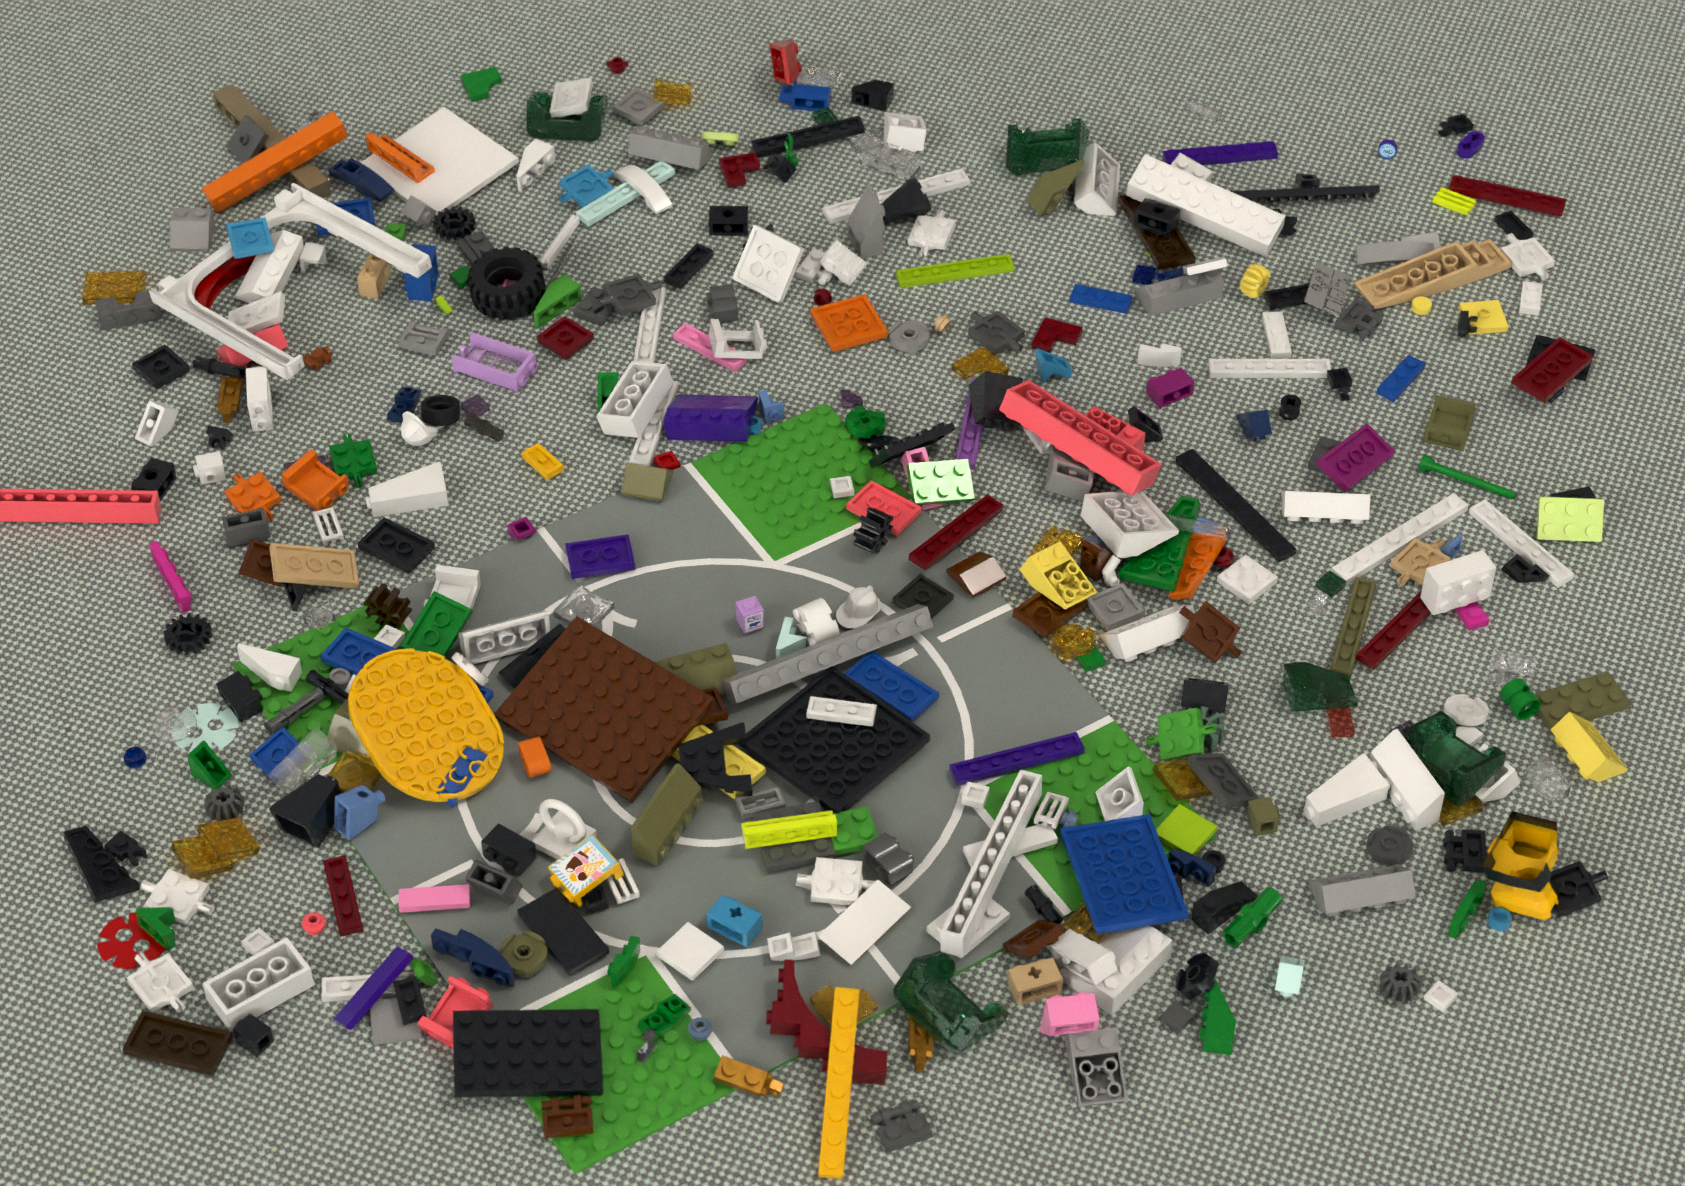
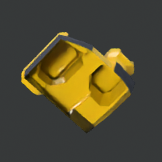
M1512 811L1499 836L1492 841L1487 851L1488 856L1482 865L1487 879L1495 881L1490 892L1492 902L1495 907H1502L1511 912L1546 920L1551 918V910L1554 904L1558 905L1557 895L1549 883L1552 877L1550 871L1557 860V855H1559L1557 822Z

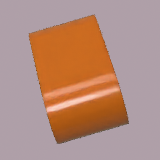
M540 736L517 742L518 751L529 778L552 772L550 761Z

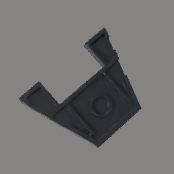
M744 722L678 744L680 765L701 788L711 790L714 787L724 789V792L727 793L738 791L744 792L745 796H753L751 774L727 776L723 746L746 744Z

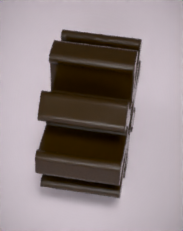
M381 584L379 587H374L363 605L368 606L365 610L368 616H378L375 623L382 626L385 621L387 625L396 628L397 625L401 627L411 613L412 608L408 607L411 601L407 597L399 598L398 595L401 592L399 589L394 587L390 592L386 584Z

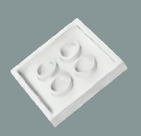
M754 225L732 279L778 303H783L804 248L759 225Z

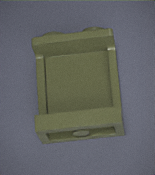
M1436 395L1430 419L1425 428L1423 442L1464 451L1474 418L1476 404Z

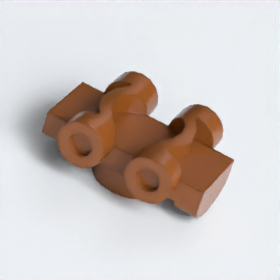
M324 346L322 349L316 348L311 352V355L306 354L304 356L303 362L310 369L314 367V369L320 370L322 368L321 362L329 365L332 362L330 357L333 354L327 346Z

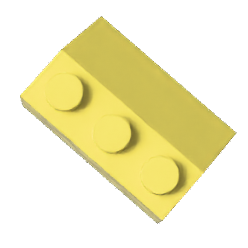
M1569 711L1550 729L1555 735L1554 741L1561 748H1565L1568 752L1566 754L1567 758L1579 766L1578 772L1586 780L1592 779L1596 782H1601L1625 773L1628 770L1590 721Z

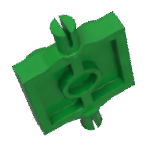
M347 433L348 439L346 434L343 435V444L329 445L333 470L340 477L345 474L348 476V479H354L355 487L359 488L360 486L361 488L363 486L362 477L377 474L370 440L352 442L351 434Z

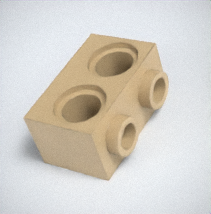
M372 253L369 254L357 277L359 296L379 299L391 274L390 263Z

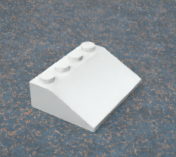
M1123 491L1084 495L1081 517L1118 558L1138 556L1179 533L1175 525L1143 491L1133 496Z
M1150 926L1097 934L1091 941H1096L1100 946L1109 948L1114 953L1117 971L1095 986L1067 969L1062 968L1060 973L1063 982L1078 993H1094L1097 1006L1113 1015L1171 957L1173 940Z

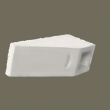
M535 139L524 149L517 173L518 191L522 192L549 166L554 164L556 158L554 146Z

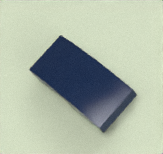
M401 387L395 395V404L387 413V420L402 423L404 412L408 411L413 414L420 399L421 390L412 387Z
M1175 849L1169 851L1168 862L1172 872L1179 874L1184 879L1192 874L1196 880L1208 887L1214 883L1216 867L1184 851Z

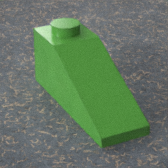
M565 274L550 283L533 312L535 327L538 329L582 300L581 285Z

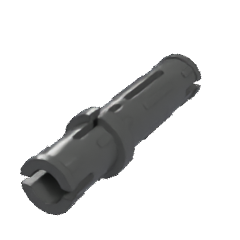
M316 687L288 708L279 710V714L264 723L267 732L273 735L285 725H291L295 718L325 699L323 691Z

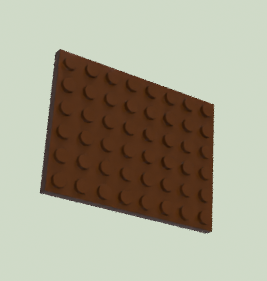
M576 616L497 709L494 715L497 720L528 739L540 736L545 750L633 803L679 747L678 744L685 740L712 707L715 700L712 696Z

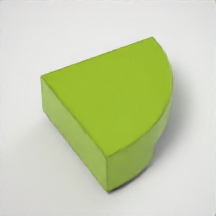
M441 294L434 298L436 304L441 307L445 314L448 315L453 311Z

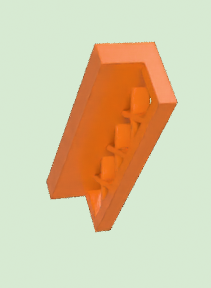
M372 132L365 135L369 151L416 183L421 182L435 172L433 166L387 135L383 134L378 137Z

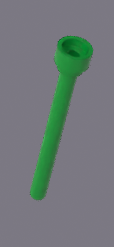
M1424 454L1418 467L1420 471H1435L1510 499L1516 497L1515 491L1435 463V460Z

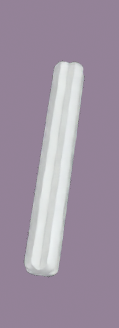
M571 215L540 259L542 268L548 269L579 225V216Z

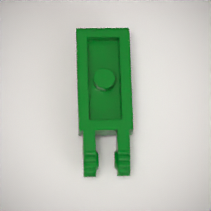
M1476 880L1471 885L1451 920L1448 932L1450 937L1457 939L1461 931H1466L1470 919H1468L1469 915H1475L1478 906L1481 905L1487 887L1485 881Z

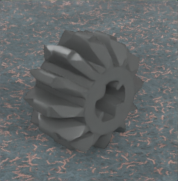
M230 784L226 788L220 785L217 790L211 789V794L206 795L205 810L211 820L217 819L219 824L223 820L229 823L231 818L238 819L239 814L243 813L244 798L238 788L232 789Z
M1398 963L1394 965V968L1387 966L1380 975V991L1384 992V998L1391 997L1392 1003L1396 1000H1399L1402 1005L1406 1000L1412 1002L1414 996H1417L1419 993L1420 976L1416 975L1415 969L1408 970L1407 964L1404 967H1400Z

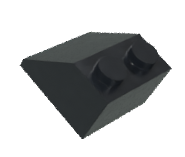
M1184 677L1181 706L1185 707V710L1190 708L1200 709L1201 706L1208 707V714L1215 715L1216 712L1219 714L1225 712L1229 683Z

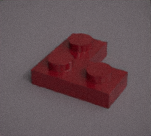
M756 152L719 158V165L727 188L746 185L744 172L760 170V162Z
M1045 317L1032 341V349L1038 348L1051 353L1056 341L1076 346L1083 327Z

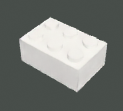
M1484 550L1426 568L1420 598L1433 616L1446 613L1458 607H1464L1479 600H1485L1491 595L1496 566Z

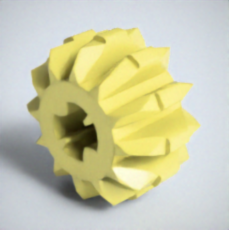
M1250 265L1240 280L1239 289H1241V292L1248 297H1260L1270 281L1269 270L1262 265Z

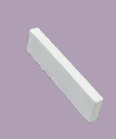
M1042 823L1025 828L1012 857L1057 844L1058 838L1053 828H1051V824H1048L1047 827L1042 826ZM985 840L963 846V852L971 868Z
M401 972L394 981L416 975L414 972ZM372 974L322 978V1002L350 1000ZM393 983L380 998L396 997Z

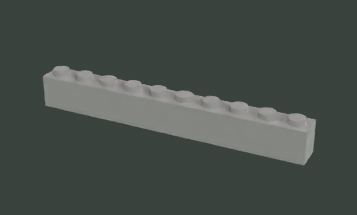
M919 604L725 678L722 680L728 701L734 703L742 702L932 628L934 626L928 607Z

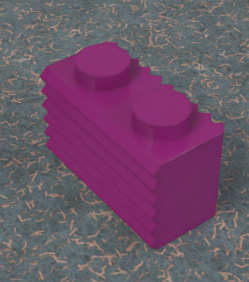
M1182 367L1175 370L1171 369L1159 377L1154 376L1147 381L1146 394L1159 408L1168 406L1173 402L1175 403L1179 399H1185V397L1192 395L1194 390V380L1189 374L1187 375V372Z

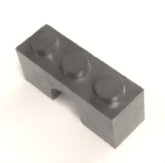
M149 290L135 293L136 299L129 305L117 304L115 297L96 300L95 304L101 331L160 320L159 307L152 302Z

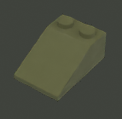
M1084 160L1040 176L1027 198V201L1039 216L1050 215L1057 210L1058 204L1064 198L1065 193L1084 165Z

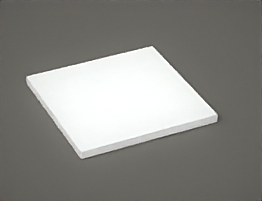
M443 107L394 140L434 167L435 172L427 178L416 183L375 154L361 162L387 181L395 190L393 194L403 201L407 202L412 195L436 210L435 215H438V211L444 212V208L450 210L452 206H457L518 164L519 159Z

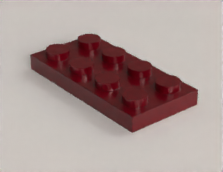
M1559 337L1512 378L1511 384L1546 403L1592 362L1593 355Z

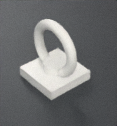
M546 799L539 807L540 817L545 827L532 842L535 843L536 849L558 860L591 834L596 837L597 831L584 824L579 814L566 803L556 799ZM549 808L559 810L553 818L549 814Z

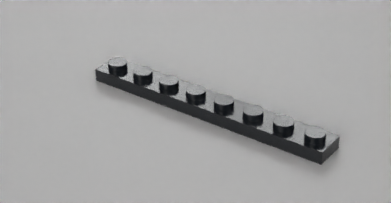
M1380 185L1230 192L1255 203L1260 202V199H1268V202H1279V198H1287V201H1298V197H1306V201L1317 200V197L1325 196V200L1336 199V196H1344V199H1354L1355 195H1363V198H1374V194L1380 193Z

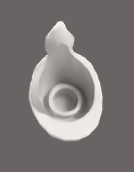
M406 411L402 416L401 434L408 444L422 446L436 437L438 430L444 426L428 425L411 412Z

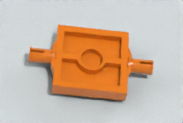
M260 471L247 479H244L239 472L237 475L234 474L233 479L237 484L225 490L224 493L238 513L262 507L265 510L267 521L270 522V519L272 521L274 515L269 510L282 502V500Z

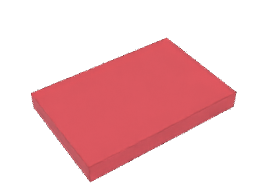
M872 480L846 504V510L859 517L862 515L866 517L867 509L870 507L893 516L894 519L890 523L893 526V530L889 533L896 537L922 513V507Z

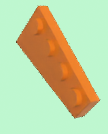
M1227 531L1192 534L1175 592L1169 591L1171 600L1192 599L1229 537Z

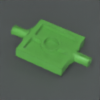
M1198 708L1157 716L1158 735L1146 737V740H1149L1146 743L1148 746L1159 744L1161 760L1164 761L1203 754L1205 734L1216 733L1217 729L1214 728L1217 727L1214 723L1204 725L1201 720V709Z

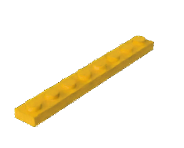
M835 987L818 1177L843 1179L860 989Z

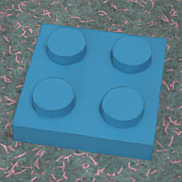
M266 217L226 224L235 259L274 252Z

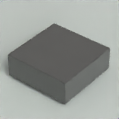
M1175 1001L1160 1015L1159 1021L1179 1034L1193 1021L1194 1015Z

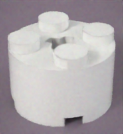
M823 598L815 599L793 610V615L799 622L796 625L797 631L800 636L806 637L808 646L839 635L837 622L832 620L830 615L832 611Z

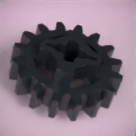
M452 206L450 210L444 208V212L438 211V215L434 216L433 226L435 233L440 234V238L446 236L447 240L454 238L456 241L458 237L464 239L465 234L471 235V231L475 230L476 223L473 212L469 213V209L462 210L461 206L455 209Z
M188 613L187 617L179 615L178 620L172 618V624H166L167 630L163 631L165 644L169 646L170 651L176 649L177 654L184 651L185 655H188L189 651H193L196 654L198 648L204 650V644H210L209 638L213 637L211 625L207 623V619L205 617L200 619L199 614L192 617L191 613Z

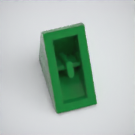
M205 740L187 755L191 775L215 790L232 776L231 772Z

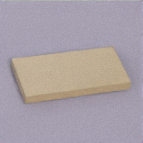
M271 543L269 547L274 582L357 589L359 586L354 550Z

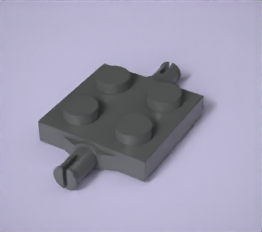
M638 273L603 284V290L607 296L597 299L599 307L612 304L621 316L656 305V298L652 291L661 289L662 285L659 280L649 284Z
M976 311L971 313L970 318L977 322L968 328V335L994 354H998L1008 347L1013 348L1018 353L1022 351L1023 345L1017 341L1025 337V330L999 311L985 317Z

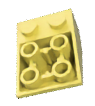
M1061 541L1029 556L1019 569L1031 587L1065 610L1098 593Z

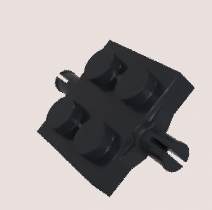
M1578 861L1551 871L1552 877L1549 883L1558 898V905L1554 904L1552 909L1557 918L1601 902V896L1596 889V883L1608 879L1605 870L1591 875L1584 868L1582 862Z

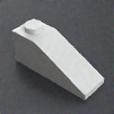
M240 643L237 645L239 659L245 666L269 686L278 690L292 692L302 674L300 658Z

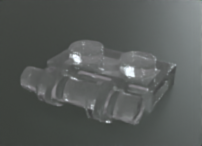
M1493 649L1489 671L1498 672V674L1489 673L1487 682L1503 686L1509 681L1516 679L1505 676V674L1515 675L1523 680L1525 677L1533 679L1537 657ZM1524 680L1532 690L1533 681Z

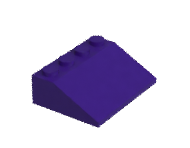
M678 394L667 407L663 421L667 440L748 442L758 396Z

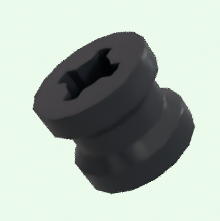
M1285 395L1282 397L1279 415L1285 420L1297 419L1300 415V398L1295 395Z

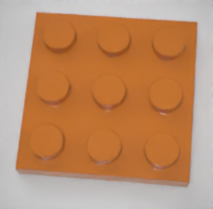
M866 294L810 309V316L832 352L888 337L887 328Z

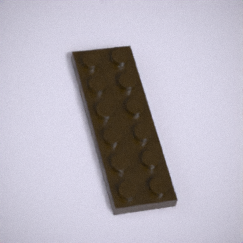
M1127 194L1119 196V204L1158 270L1195 263L1196 257L1178 227L1170 237L1134 226L1135 210L1141 202L1127 196Z

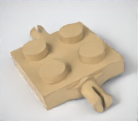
M1414 538L1391 561L1390 567L1402 574L1397 578V583L1399 585L1401 583V586H1404L1411 579L1423 586L1426 568L1451 561L1449 556L1439 550L1444 546V540L1438 538L1430 545Z

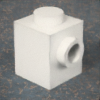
M220 451L195 456L197 464L193 465L195 477H200L201 485L226 480Z

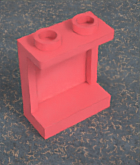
M449 976L447 981L450 985L429 1018L422 1016L417 1024L425 1034L453 1048V1011L491 1010L494 1004L486 990L480 987L476 990L470 987L471 984L461 977L455 979Z

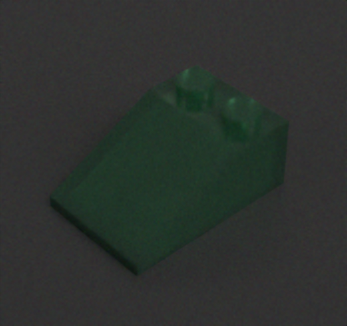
M1308 662L1284 664L1283 687L1292 712L1358 706L1347 675Z

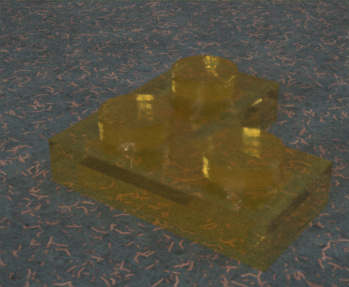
M984 347L952 363V370L964 380L978 372L983 373L984 371L1004 375L1009 373V368Z
M829 984L810 996V1002L832 1025L835 990ZM864 988L859 990L857 1022L878 1010V1003Z

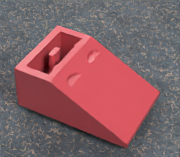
M1095 406L1085 414V416L1140 451L1144 450L1145 432Z

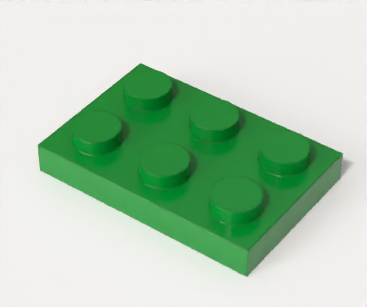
M433 591L401 644V648L415 649L414 651L427 653L431 651L446 658L458 638V633L462 631L473 613L472 609Z

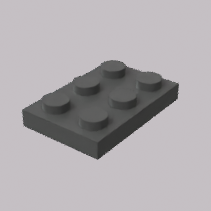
M1223 753L1190 755L1186 762L1193 772L1202 780L1205 787L1214 795L1223 808L1248 806V801L1259 798Z

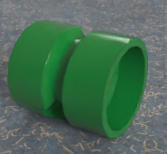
M1521 678L1509 681L1500 691L1501 699L1507 706H1510L1511 712L1518 720L1529 719L1541 707L1538 697Z

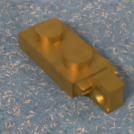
M222 377L217 406L218 413H221L223 417V423H231L233 413H237L239 410L244 384L243 379Z
M909 1009V1058H915L914 1071L924 1072L926 1059L931 1060L934 1050V1011Z
M723 1055L713 1078L714 1081L757 1097L760 1095L766 1097L767 1093L779 1097L784 1084L772 1079L773 1075L766 1071Z

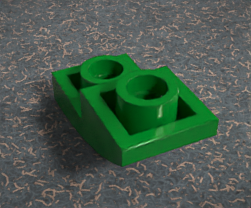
M630 936L628 945L623 946L622 954H615L613 963H609L607 976L611 977L612 987L619 986L634 968L640 954L639 937Z
M674 994L659 1002L656 1011L640 1019L637 1027L654 1042L683 1020L691 1011V1007L678 995Z

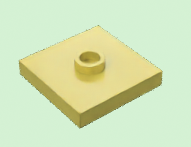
M1499 300L1460 303V311H1469L1468 318L1470 316L1478 317L1477 322H1470L1472 327H1477V331L1475 333L1468 332V335L1508 332V324Z

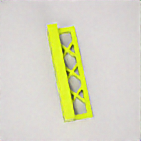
M832 811L741 823L745 849L837 836L836 815H833Z

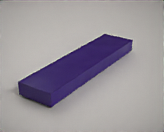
M396 946L333 1019L339 1025L352 1030L414 957L409 952Z

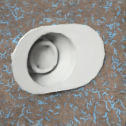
M858 587L850 592L847 600L836 612L837 622L842 627L855 629L865 625L881 610V601L877 598L873 587Z

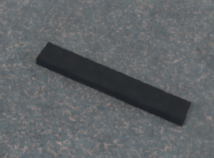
M859 115L752 140L751 144L757 157L760 158L773 155L774 153L786 152L784 141L789 143L787 133H790L793 137L794 150L865 133V127Z

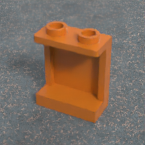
M312 449L282 473L283 486L316 511L329 508L333 501L340 495H344L349 488L348 476L343 474L340 477L318 461V455Z

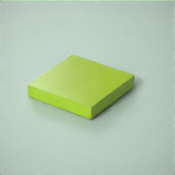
M1179 804L1156 831L1160 842L1172 849L1196 855L1216 833L1218 826Z

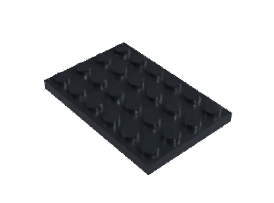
M599 1009L453 1011L454 1098L603 1095Z

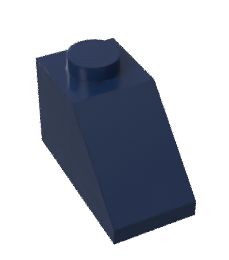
M1268 409L1236 414V418L1246 438H1253L1254 441L1266 439V435L1272 434Z

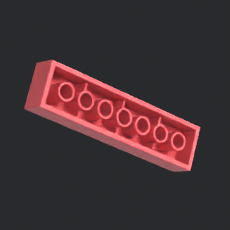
M1030 380L1007 389L999 410L1009 419L1022 424L1023 428L1036 433L1040 439L1053 444L1057 450L1067 453L1073 460L1086 465L1090 471L1100 474L1107 482L1117 485L1126 494L1133 496L1154 484L1162 465L1158 461Z

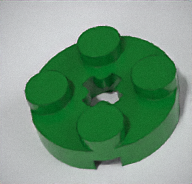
M856 406L854 411H850L846 415L845 428L848 427L851 434L861 438H871V435L877 434V437L882 436L886 428L885 414L866 410L862 406Z

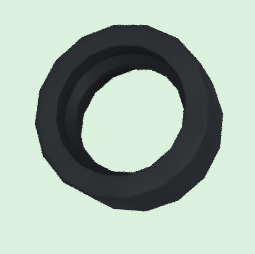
M435 395L425 398L421 402V418L424 423L433 426H447L456 423L460 419V402L457 398L449 395Z

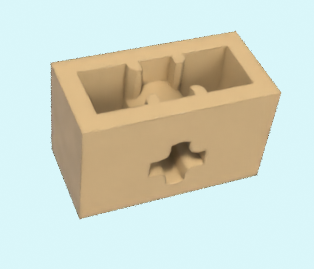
M1052 957L1008 969L1007 984L1018 1006L1062 994L1063 978Z

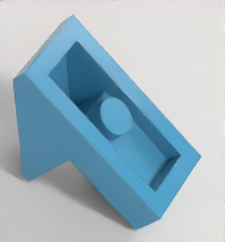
M1038 348L1035 350L1037 372L1043 383L1052 374L1069 378L1073 374L1066 359Z

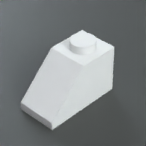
M149 401L135 439L153 447L172 430L179 410L165 403Z

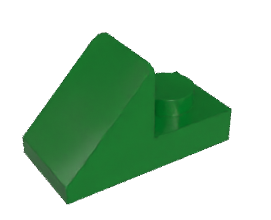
M598 372V413L619 382V372Z
M171 907L138 908L135 910L138 925L167 951L176 946L174 940L175 932L171 927L175 923V916Z

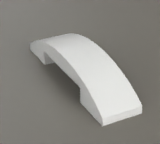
M628 165L613 172V175L620 182L625 183L627 181L645 198L646 205L654 213L658 214L672 207V203L663 189L641 168Z

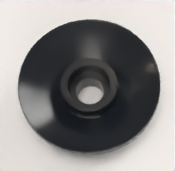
M871 436V438L858 439L859 444L872 448L874 453L892 442L894 444L899 442V438L893 436Z

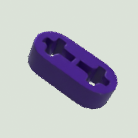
M1478 131L1470 132L1459 142L1457 155L1464 159L1473 157L1483 147L1484 134Z

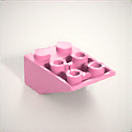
M1079 992L1073 996L1063 997L1062 995H1055L1046 999L1040 1032L1048 1036L1097 1030L1100 1019L1094 993Z

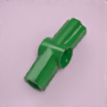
M1266 887L1251 904L1247 903L1241 908L1237 918L1223 930L1222 936L1228 945L1238 947L1253 932L1257 934L1265 927L1268 917L1283 902V898L1278 891L1272 887Z

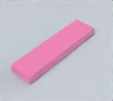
M687 323L673 333L674 340L734 372L748 362V359L714 358L709 336ZM728 346L730 351H737Z

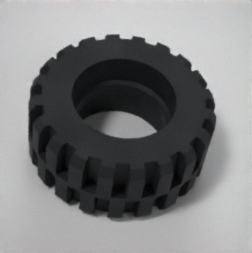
M503 247V249L496 248L492 249L490 253H484L481 258L478 257L474 264H472L467 278L471 299L475 308L483 315H488L491 319L498 318L502 321H505V319L515 320L516 317L521 316L522 318L526 316L528 312L532 313L544 295L546 288L542 265L538 258L530 254L529 251L521 250L518 247H513V249L509 247ZM505 279L518 281L510 286H496L504 282Z

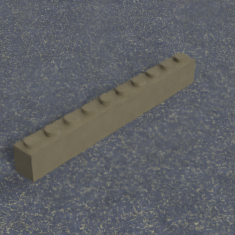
M233 84L213 92L215 107L236 129L243 117L247 115L269 135L259 151L260 153L288 138ZM310 160L283 175L291 184L295 183L321 198L331 195V182L329 178L324 176L319 168L314 166Z

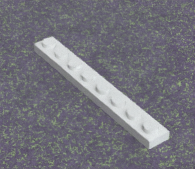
M1453 493L1333 566L1331 574L1346 586L1353 582L1356 577H1361L1400 553L1414 538L1421 540L1468 511L1469 505Z

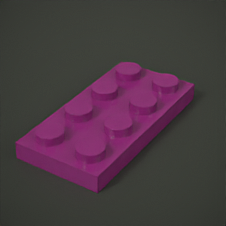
M1366 423L1316 462V465L1346 493L1389 460L1396 451Z

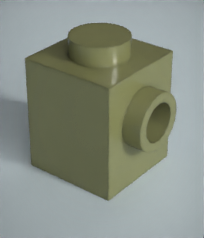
M1257 798L1248 801L1246 816L1255 836L1277 832L1280 814L1277 805L1273 804L1271 798Z

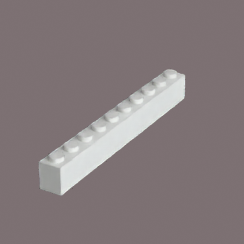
M1020 769L940 931L941 952L964 957L1042 795V775Z

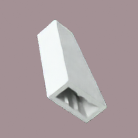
M441 462L433 463L368 488L370 497H366L367 509H372L373 517L448 506Z
M1364 753L1306 797L1304 814L1308 820H1311L1318 827L1386 800L1389 784Z

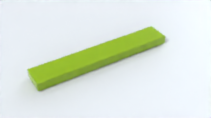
M1010 254L896 270V278L899 287L905 288L1014 272V264Z

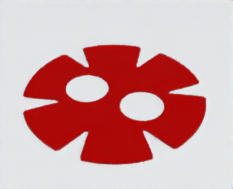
M136 912L129 913L128 924L121 916L110 921L102 929L99 936L111 941L97 943L98 952L104 961L118 955L112 966L121 969H135L137 967L135 957L137 954L140 956V954L134 951L133 945L138 940L144 939L150 943L149 949L142 952L149 961L156 960L165 950L161 944L155 942V939L138 925ZM124 928L130 929L132 931L131 939L125 942L116 939V933Z

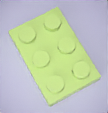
M1539 496L1536 539L1602 542L1604 499Z

